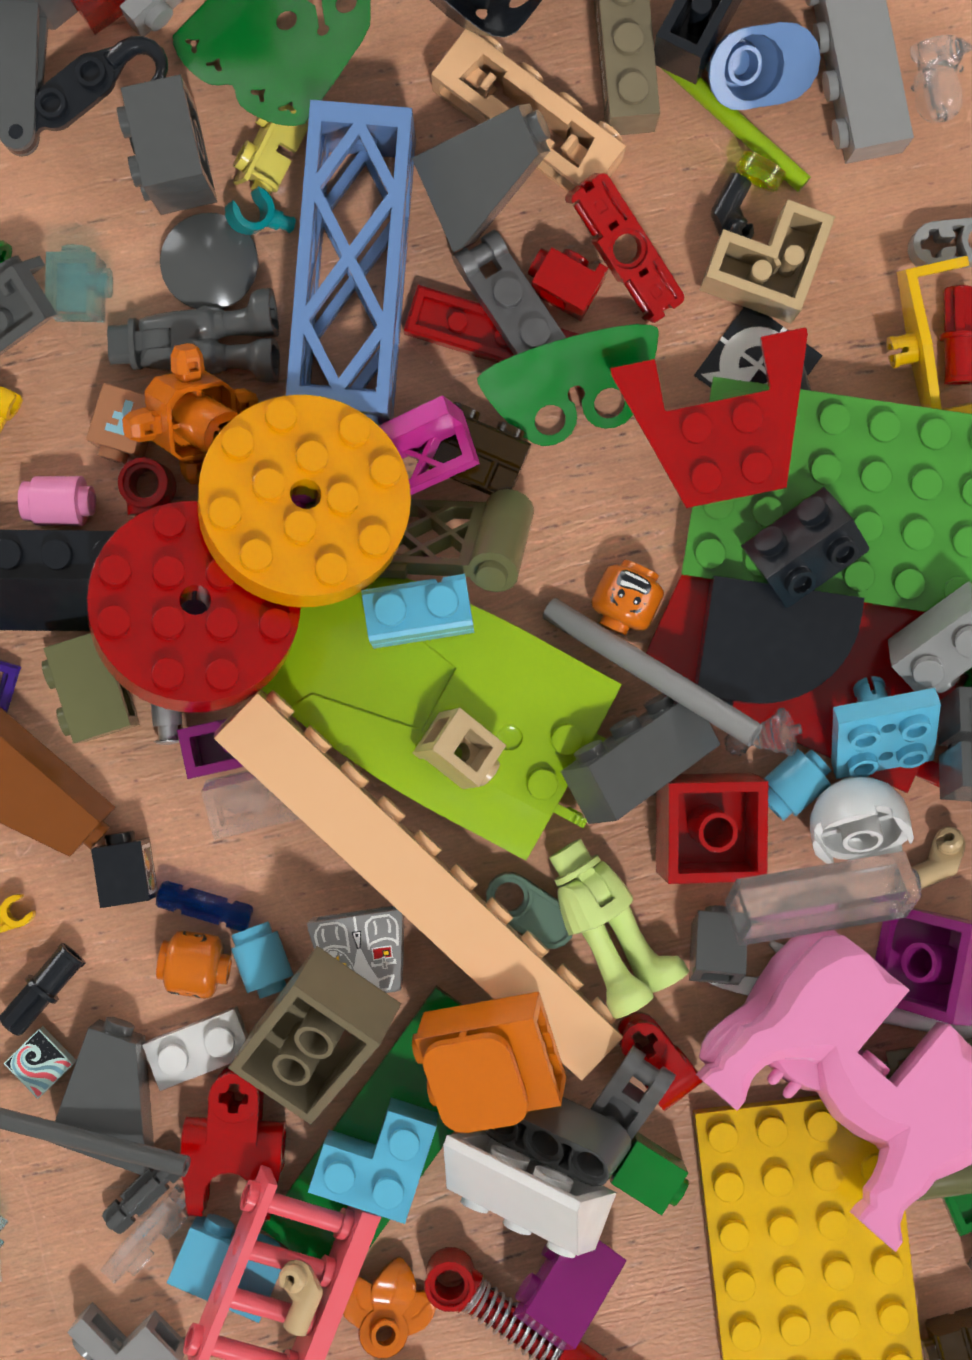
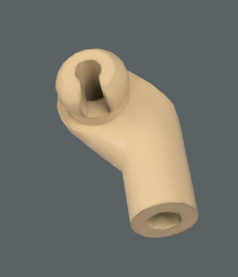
M950 826L941 828L933 839L927 860L904 870L907 881L914 892L949 879L958 872L966 843L962 833L957 828Z
M291 1260L284 1265L278 1277L281 1289L285 1288L293 1301L283 1323V1328L291 1334L303 1337L308 1332L322 1298L323 1289L310 1265L300 1260Z

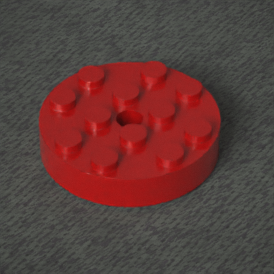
M180 501L157 506L142 512L121 526L110 537L98 555L88 584L87 602L91 637L95 649L107 670L123 687L140 699L153 705L179 712L195 713L224 709L236 705L253 696L257 691H260L274 678L285 663L294 642L300 619L301 607L280 605L259 598L243 589L225 574L214 560L204 541L198 518V501ZM193 591H196V600L203 602L208 608L202 614H189L181 607L184 602L192 600Z

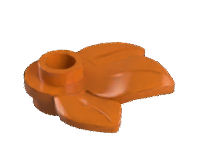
M398 1256L383 1268L373 1284L358 1276L343 1315L351 1324L359 1328L358 1336L363 1349L375 1358L384 1359L400 1352L408 1336L425 1329L432 1320L436 1308L428 1301L425 1290L416 1291L414 1274L404 1259ZM386 1325L391 1326V1337L386 1341H378L376 1339L378 1329Z

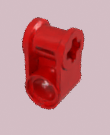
M634 1012L625 1016L619 1022L617 1028L623 1036L619 1045L625 1057L634 1046L646 1054L644 1060L659 1070L664 1066L676 1074L672 1084L658 1103L664 1111L703 1082L696 1075L698 1071L678 1045L675 1046L656 1020L649 1014ZM638 1031L647 1036L649 1043L644 1047L637 1042L635 1043L632 1038Z

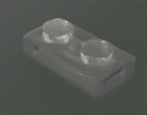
M178 1183L119 1245L100 1271L114 1284L126 1271L134 1277L154 1255V1252L149 1248L150 1245L161 1234L168 1240L188 1218L183 1212L186 1206L185 1191Z

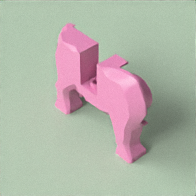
M826 924L811 925L796 933L771 958L754 984L745 1004L708 1031L701 1044L699 1055L700 1060L705 1065L696 1075L736 1111L745 1102L752 1079L766 1065L772 1069V1072L767 1077L769 1084L775 1085L781 1078L788 1082L783 1090L785 1098H792L799 1089L816 1091L835 1120L856 1136L876 1145L879 1149L878 1161L874 1172L863 1187V1199L858 1201L849 1212L896 1252L903 1242L900 1223L904 1211L913 1202L922 1197L936 1180L960 1171L972 1164V1046L951 1025L936 1022L894 1074L887 1079L885 1076L889 1073L890 1069L870 1051L866 1050L864 1052L861 1050V1047L910 990L846 936L839 935Z

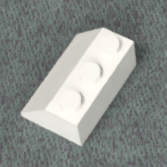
M484 1130L446 1136L443 1144L446 1187L448 1190L462 1196L460 1202L464 1206L481 1213L491 1211L505 1218L503 1224L508 1229L523 1235L534 1233L548 1240L546 1246L551 1251L564 1257L575 1258L576 1255L579 1256L596 1249L617 1192L603 1185L593 1187L584 1184L496 1142Z

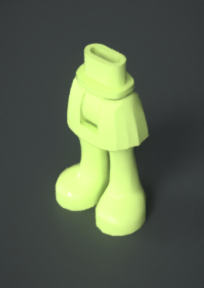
M581 838L549 857L559 875L554 881L558 887V902L565 928L569 936L582 933L589 944L606 985V1004L613 1018H622L639 1010L653 999L654 992L675 984L689 973L685 962L679 956H659L651 949L641 933L630 905L633 901V896L628 887L606 862L601 861L598 855L591 856ZM608 922L612 927L633 970L634 976L628 971L607 932L605 923Z

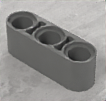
M564 1097L562 1098L561 1106L528 1111L524 1119L516 1125L484 1130L496 1142L593 1187L602 1186L609 1180L631 1147V1139L622 1125Z

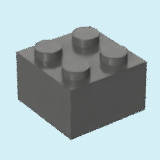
M181 74L121 87L124 106L117 107L118 120L124 138H129L135 154L128 157V165L135 187H140L145 202L151 200L161 215L217 203L197 108Z

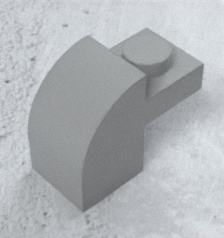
M92 1302L77 1317L67 1332L73 1338L72 1343L77 1352L86 1360H182L185 1355L183 1353L184 1339L156 1310L126 1337Z

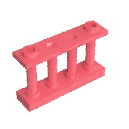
M261 1165L255 1181L249 1180L243 1190L240 1201V1210L243 1212L199 1324L192 1323L188 1329L183 1347V1353L187 1355L188 1360H209L210 1356L225 1360H325L381 1216L348 1206L347 1209L342 1208L338 1212L275 1193L278 1185L272 1170ZM267 1213L333 1232L335 1241L329 1256L324 1255L319 1259L258 1241L257 1237ZM248 1260L281 1270L291 1260L303 1261L311 1266L322 1286L323 1295L306 1336L296 1337L292 1350L286 1349L284 1353L219 1335L229 1308L284 1323L292 1303L238 1288Z

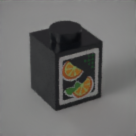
M134 831L114 833L104 836L105 845L91 848L100 908L149 901L159 895L150 837L135 839Z

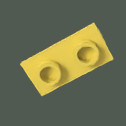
M287 104L278 108L279 111L289 110L293 114L296 113L293 105ZM256 117L255 123L261 127L253 143L247 140L239 150L233 163V167L239 171L233 183L239 185L251 180L254 182L251 187L252 191L259 186L269 194L277 192L292 161L276 150L280 144L293 153L297 152L308 130V120L303 125L284 126Z

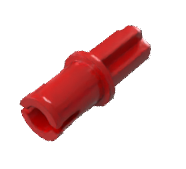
M954 285L945 288L943 292L944 333L939 335V340L944 342V385L972 384V287L968 285Z

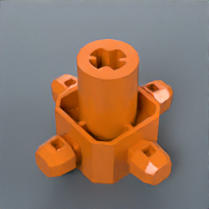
M186 343L176 345L172 350L171 371L173 373L154 377L145 389L146 408L129 412L123 417L122 423L123 432L127 438L136 442L153 441L159 447L179 459L181 474L187 482L199 484L203 461L215 437L234 417L257 404L258 397L256 393L244 388L233 389L223 380L205 371L203 355L198 346Z

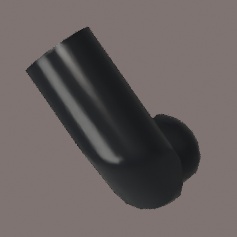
M730 173L712 207L711 216L719 237L723 229L752 239L754 236V226L752 223L747 224L748 221L740 208L752 183L745 176L738 173Z

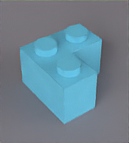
M391 1098L376 1144L328 1130L308 1193L405 1224L437 1127L438 1113Z

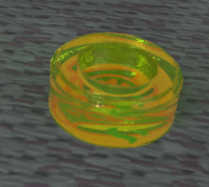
M743 151L735 165L736 173L745 176L751 181L752 185L768 192L778 191L786 176V172L780 166L751 151Z

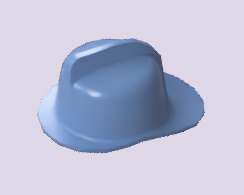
M775 22L740 28L725 35L716 45L711 59L706 66V71L708 72L711 92L720 104L731 110H748L783 104L799 98L811 87L819 71L821 56L818 42L808 29L793 22Z

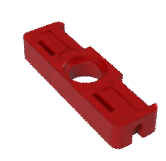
M594 173L566 194V203L573 204L575 202L573 207L591 235H596L591 242L617 282L625 285L641 312H646L641 317L643 320L656 323L665 316L664 311L666 309H675L683 303L685 299L684 293L607 174ZM623 234L631 235L637 243L636 255L627 263L619 262L613 253L615 241Z

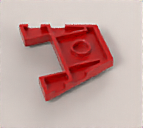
M806 327L760 337L769 390L666 411L655 359L610 368L615 384L623 395L685 508L787 488L808 337Z

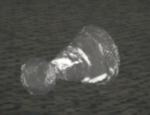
M779 708L774 715L761 723V732L751 746L792 756L796 753L797 734H802V727L800 724L794 725L791 715L785 708ZM729 734L724 738L726 751L730 752L732 756L746 754L750 746L745 745Z

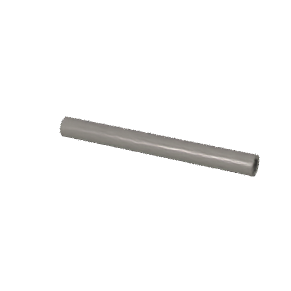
M554 598L546 606L543 613L544 620L740 742L751 746L759 736L762 724L564 602Z

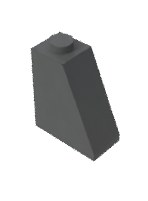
M530 103L517 105L412 158L453 252L470 246L479 239L550 152L546 142L550 138L548 125L538 109L533 111Z
M106 1017L105 1021L99 1019L88 1028L55 1122L154 1147L147 1056L142 1046L146 1039L145 1035L134 1032L135 1026L132 1023L116 1017ZM56 1144L58 1146L70 1149L72 1151L84 1154L86 1156L98 1159L100 1161L112 1164L114 1166L126 1169L128 1171L140 1175H143L148 1168L137 1164Z

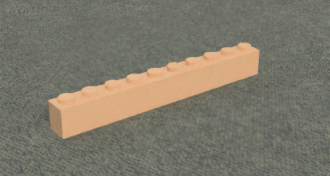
M260 690L246 699L215 731L214 739L493 999L539 991L561 1061L582 1081L623 1038L614 1024L617 1019L612 1017L607 1004L598 996L591 1002L581 993L579 989L584 983L565 964L562 963L556 969L546 960L544 956L549 950L530 931L527 930L521 936L508 923L514 917L494 897L485 902L477 895L473 889L478 883L459 864L456 863L450 869L437 857L442 849L423 830L420 829L415 835L400 822L406 815L387 796L383 795L379 800L373 797L364 788L369 780L351 762L347 760L342 766L339 765L327 753L332 745L314 727L309 725L303 731L290 718L295 710L278 693L272 690L266 696Z

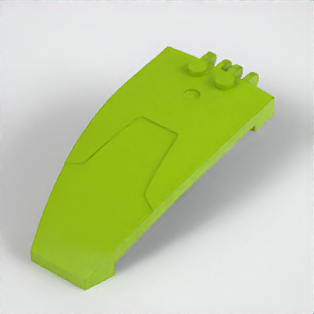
M377 578L366 589L416 581L408 578ZM362 591L334 604L318 607H301L298 629L290 653L278 673L262 690L267 695L272 690L278 693L295 710L291 716L306 728L309 725L314 727L335 750L390 787L524 860H527L553 813L584 828L587 820L581 812L559 804L568 787L560 771L576 761L574 753L578 749L596 740H601L602 742L606 740V738L598 735L597 732L622 684L523 629L472 604L470 606L475 633L375 649L370 644L368 638ZM461 708L506 744V747L497 759L500 762L497 773L484 786L462 789L428 761L419 759L412 753L439 712ZM458 746L454 754L461 759L462 750Z

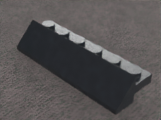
M0 530V631L90 632L87 595L91 572L102 548L116 531Z

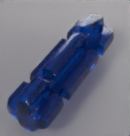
M165 881L160 885L156 896V906L158 908L172 912L180 909L182 915L217 925L224 922L227 928L237 931L246 930L250 925L253 915V907L249 904L239 901L231 904L228 903V898L191 887L188 890H183V885L170 881Z

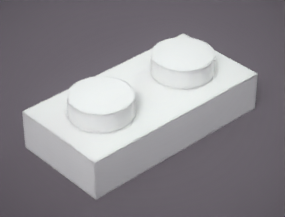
M236 1006L148 1040L142 1046L158 1088L162 1091L231 1064L246 1040L248 1033Z

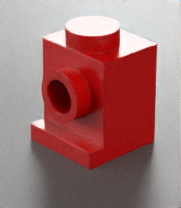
M551 247L549 252L543 248L539 250L529 268L528 275L533 277L531 286L540 299L582 321L605 281L608 267L599 263L597 269L593 271L588 268L589 261L575 251L564 249L561 253Z

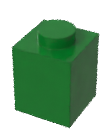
M639 1132L631 1140V1147L609 1178L612 1185L661 1216L669 1204L676 1206L680 1202L689 1185V1180L686 1179L688 1171L683 1160Z

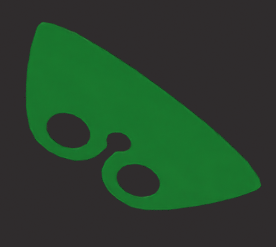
M632 324L595 330L529 349L492 365L479 375L477 383L496 411L510 425L523 430L526 433L524 437L533 444L543 447L556 445L572 434L577 423V412L575 404L568 398V391L573 386H580L585 391L581 403L583 413L591 424L604 429L616 428L625 424L633 416L625 399L622 411L613 418L601 417L594 408V401L597 395L607 388L619 390L612 378L610 368L655 359L659 331L653 325ZM547 405L558 406L565 414L563 428L553 435L542 434L535 426V417L538 411Z

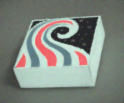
M42 1026L4 1065L38 1099L77 1060Z

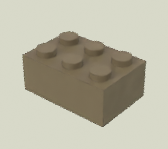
M316 946L252 1028L228 1069L311 1125L381 1045L401 1003Z

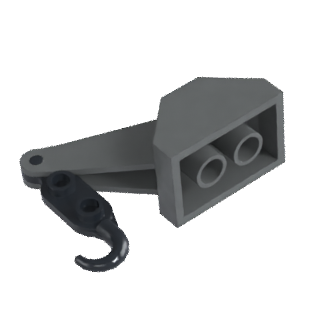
M0 0L1 142L16 156L23 157L32 154L39 145L40 133L42 131H61L68 128L108 96L114 89L116 81L126 63L136 55H148L155 62V75L150 81L166 78L168 58L164 49L150 38L130 36L112 47L80 55L44 84L48 29L56 30L78 12L71 0Z

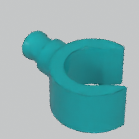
M259 186L251 191L253 201L260 211L258 222L246 220L234 200L225 206V217L228 224L233 230L241 234L253 235L265 227L274 230L282 229L291 233L296 224L295 217L284 215L283 211L275 209L270 194Z

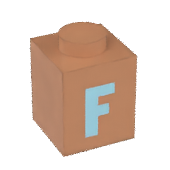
M103 383L86 437L88 442L99 448L97 456L120 464H126L128 457L140 458L145 456L149 441L136 442L130 440L123 432L122 423L123 417L129 412L146 408L145 395Z

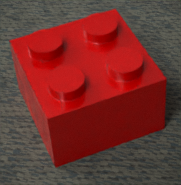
M754 773L680 774L656 792V873L668 884L767 881V780Z

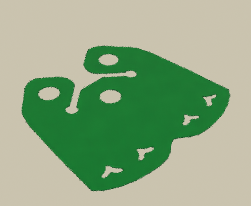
M207 0L173 35V45L183 64L200 80L209 85H232L235 89L236 99L247 112L278 125H303L309 119L310 100L322 101L362 43L370 27L371 0H356L354 9L347 13H341L336 9L337 0H322L325 25L329 27L328 33L323 36L317 33L319 24L316 6L307 0ZM286 11L294 12L297 16L295 25L288 30L279 29L276 24L278 16ZM187 39L199 40L196 53L192 52V45L186 43ZM220 59L222 71H217L214 65L207 66L206 63ZM265 89L264 102L260 101L259 95H253L251 90ZM292 102L296 113L293 114L289 110L279 111L278 108Z

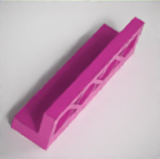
M443 395L379 425L391 439L402 459L409 456L418 460L415 470L409 479L411 495L480 464L463 410ZM456 434L462 455L445 463L434 460L433 457L440 442ZM292 494L291 498L297 507L307 509L306 504L317 499H312L306 495L294 496V494Z

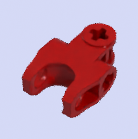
M229 1066L221 1071L210 1088L208 1117L187 1116L184 1121L181 1154L191 1158L186 1176H181L184 1184L188 1216H203V1211L207 1208V1201L210 1196L211 1179L216 1176L232 1173L240 1175L247 1182L249 1180L255 1181L259 1169L263 1165L271 1168L278 1185L279 1177L285 1164L286 1122L263 1121L264 1093L228 1069ZM232 1084L239 1085L240 1093L245 1094L242 1101L235 1100L234 1092L228 1091ZM267 1213L265 1220H270L272 1214Z

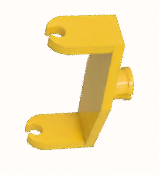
M968 256L897 272L906 334L887 337V351L902 349L901 353L888 356L892 368H899L907 364L912 365L921 407L972 414V402L942 409L933 343L918 281L919 277L970 266Z

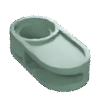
M515 872L501 873L490 881L486 891V902L491 897L495 898L497 888L506 882H513L522 888L524 893L522 903L517 908L508 910L514 917L508 924L521 934H524L527 930L530 931L547 949L562 947L572 938L573 935L569 936L565 928L558 899Z

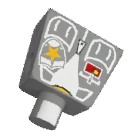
M394 906L319 916L309 920L307 927L314 949L316 946L320 947L385 993L401 990L403 984L405 916Z

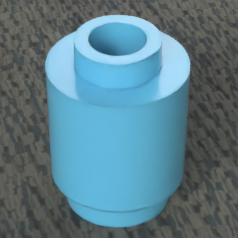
M796 749L764 778L768 781V807L782 821L791 814L796 817L831 785L825 777L831 772V769L812 749L806 754Z
M269 921L231 935L235 944L231 951L246 992L250 993L257 990L259 998L262 999L282 991L287 985L285 979L294 974L278 931L272 932Z

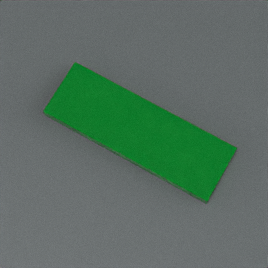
M436 985L332 1130L376 1144L391 1098L437 1112V1127L421 1173L422 1176L442 1149L446 1136L453 1134L454 1131L444 1125L437 1106H432L427 1093V1077L423 1064H418L415 1060L412 1049V1037L418 1031L424 1012L463 1004ZM323 1141L285 1193V1196L340 1212L342 1208L347 1209L348 1205L308 1193L324 1144ZM274 1214L271 1215L270 1220L265 1221L261 1228L288 1249L319 1259L324 1255L329 1256L335 1241L331 1231ZM381 1216L370 1247L390 1219Z

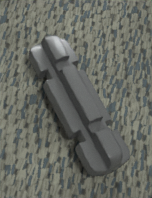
M147 1168L144 1174L140 1175L120 1195L122 1198L120 1202L117 1199L114 1200L103 1211L102 1217L107 1227L118 1234L124 1233L136 1221L133 1216L135 1214L138 1216L144 1214L169 1189L170 1186L167 1183L171 1181L174 1184L181 1176Z

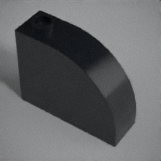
M714 575L709 582L694 683L733 706L734 702L743 704L776 703L806 694L830 678L849 655L859 632L865 598L813 590L792 606L785 607L768 583Z

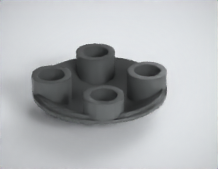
M217 213L196 214L178 223L167 235L160 254L161 274L167 288L179 301L194 309L206 305L224 310L235 304L247 294L254 283L259 268V258L251 236L233 230L228 224L225 215Z

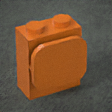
M539 991L423 1013L418 1031L412 1037L413 1054L416 1062L423 1064L427 1077V1093L432 1106H437L441 1120L448 1128L459 1133H471L513 1126L521 1122L528 1111L561 1106L566 1074Z

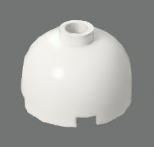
M849 776L832 784L818 796L810 815V833L815 855L831 865H834L833 857L848 860L849 868L881 865L903 854L902 844L907 839L911 844L914 839L909 811L903 797L888 783L870 777Z

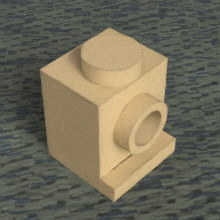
M456 708L439 712L412 753L419 759L428 761L460 788L467 789L484 786L494 777L500 767V762L497 759L506 747V744L464 710ZM458 746L462 750L461 759L454 754Z

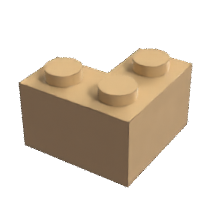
M788 199L777 218L768 245L723 229L699 290L791 324L802 310L835 216Z

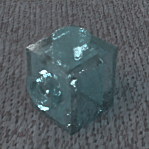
M71 244L62 246L61 252L46 251L45 295L57 313L53 319L56 322H105L106 298H112L113 274L111 268H106L105 262L96 252H92V249L88 246Z

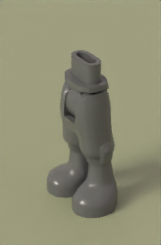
M262 288L255 290L250 296L248 306L238 310L224 311L217 307L203 305L193 310L158 313L139 320L137 318H129L127 325H109L107 329L109 362L111 365L130 364L133 370L149 368L171 371V353L174 346L191 343L198 346L202 352L205 371L212 375L223 373L227 369H240L251 371L260 382H278L280 349L275 338H262L251 343L227 345L219 342V339L226 336L278 337L279 321L273 289Z

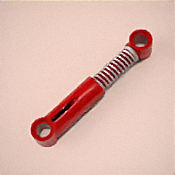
M445 1247L436 1251L430 1257L426 1268L425 1293L428 1301L435 1308L444 1312H464V1314L471 1315V1319L477 1316L479 1318L478 1324L485 1322L486 1329L492 1327L493 1335L498 1332L501 1333L500 1339L508 1338V1345L514 1342L515 1350L521 1347L522 1355H525L527 1352L529 1353V1360L534 1358L537 1360H608L583 1341L579 1342L576 1349L560 1350L512 1315L519 1303H512L511 1297L505 1298L504 1292L498 1293L497 1287L491 1288L490 1282H487L486 1279L484 1280L483 1274L475 1269L471 1257L465 1251L456 1247ZM452 1270L459 1273L463 1277V1281L458 1286L446 1287L438 1281L437 1277L444 1271Z

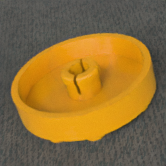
M314 395L280 396L257 403L244 410L224 426L215 437L207 451L200 472L198 518L209 552L225 574L236 584L259 598L280 605L292 607L326 606L348 599L361 592V590L366 589L391 563L405 533L410 515L411 494L408 474L404 462L391 439L372 419L347 404L326 397ZM292 494L294 496L306 495L312 499L317 498L316 506L310 509L297 507L291 500Z

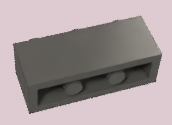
M662 693L644 704L647 711L639 717L633 715L614 724L609 729L612 736L603 742L596 740L578 749L574 753L576 761L560 772L588 824L619 820L721 745L710 723Z

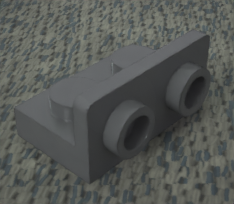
M14 256L0 263V356L57 315L33 274L45 266L40 256L21 261L19 256Z

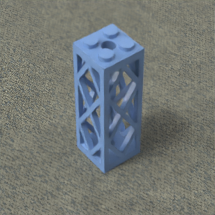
M310 100L286 396L314 395L337 400L362 412L379 426L394 417L414 173L412 158L415 157L416 148L413 110L409 107ZM348 154H356L353 161L327 195V183ZM383 157L395 158L394 179ZM366 165L383 201L349 246L332 210ZM390 214V222L358 264L356 259ZM325 230L339 257V261L319 287L323 232ZM388 246L382 311L365 276ZM347 273L349 278L316 322L318 311ZM354 291H356L374 330L338 378L319 339ZM379 344H380V347H379V349L377 350V352L374 354V356H373V357L371 358V360L368 362V364H367L366 367L363 369V371L360 373V375H359L358 378L355 380V382L352 384V386L349 387V385L352 383V381L355 379V377L358 375V373L360 372V370L363 368V366L366 364V362L368 361V359L371 357V355L374 353V351L376 350V348H377V347L379 346ZM313 354L329 385L311 384ZM378 371L376 391L375 389H366V386Z

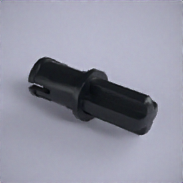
M61 943L54 954L34 976L28 975L25 978L27 985L1 1013L0 1022L4 1028L14 1035H22L49 1003H57L59 1000L57 994L80 967L86 964L85 960L71 947Z

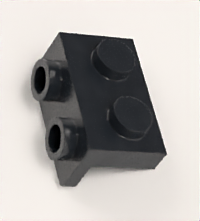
M822 487L813 495L803 500L799 505L741 545L748 558L770 584L785 607L792 606L869 551V546L853 518L825 487Z

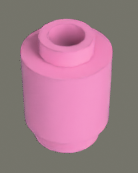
M35 476L31 481L21 482L19 486V514L23 521H32L36 526H83L87 522L88 516H93L95 513L96 495L94 488L87 486L86 480L82 476Z

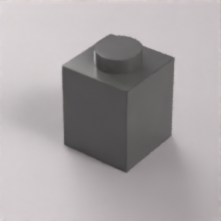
M720 905L708 906L705 908V911L698 910L691 923L689 981L739 985L745 977L747 969L748 915L735 914V909Z

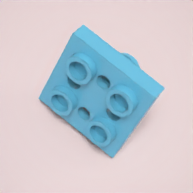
M872 676L871 680L874 686L872 691L870 690L867 677L858 681L853 687L854 695L857 697L858 702L833 707L831 764L836 779L849 776L867 777L876 771L897 767L914 768L925 762L933 761L941 708L936 689L930 688L888 697L885 682L881 677Z

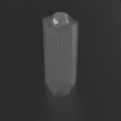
M903 851L736 879L727 895L725 904L739 946L905 918L922 897V886L919 874L914 868H911L906 853Z

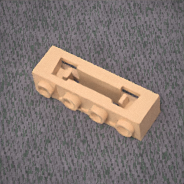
M465 29L432 72L433 92L479 125L510 109L492 95L496 90L494 81H497L503 86V94L518 105L530 103L533 111L538 109L541 112L548 128L566 140L560 147L562 149L561 155L552 149L555 142L550 138L546 140L550 152L536 168L538 171L566 192L571 191L594 173H605L611 177L624 157L626 146L621 143V135L609 124L603 121H599L596 124L582 113V106L569 94L560 92L557 95L543 84V77L532 66L525 62L517 65L505 56L504 48L492 36H479Z

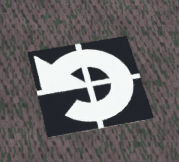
M743 307L694 376L710 388L713 377L768 384L760 337L788 330L768 315ZM806 344L804 359L807 376L823 356L808 344Z

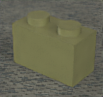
M91 633L44 648L47 660L42 661V671L49 688H56L62 706L56 710L57 719L65 736L71 735L73 743H84L140 725L130 691L123 687L107 670L95 649Z

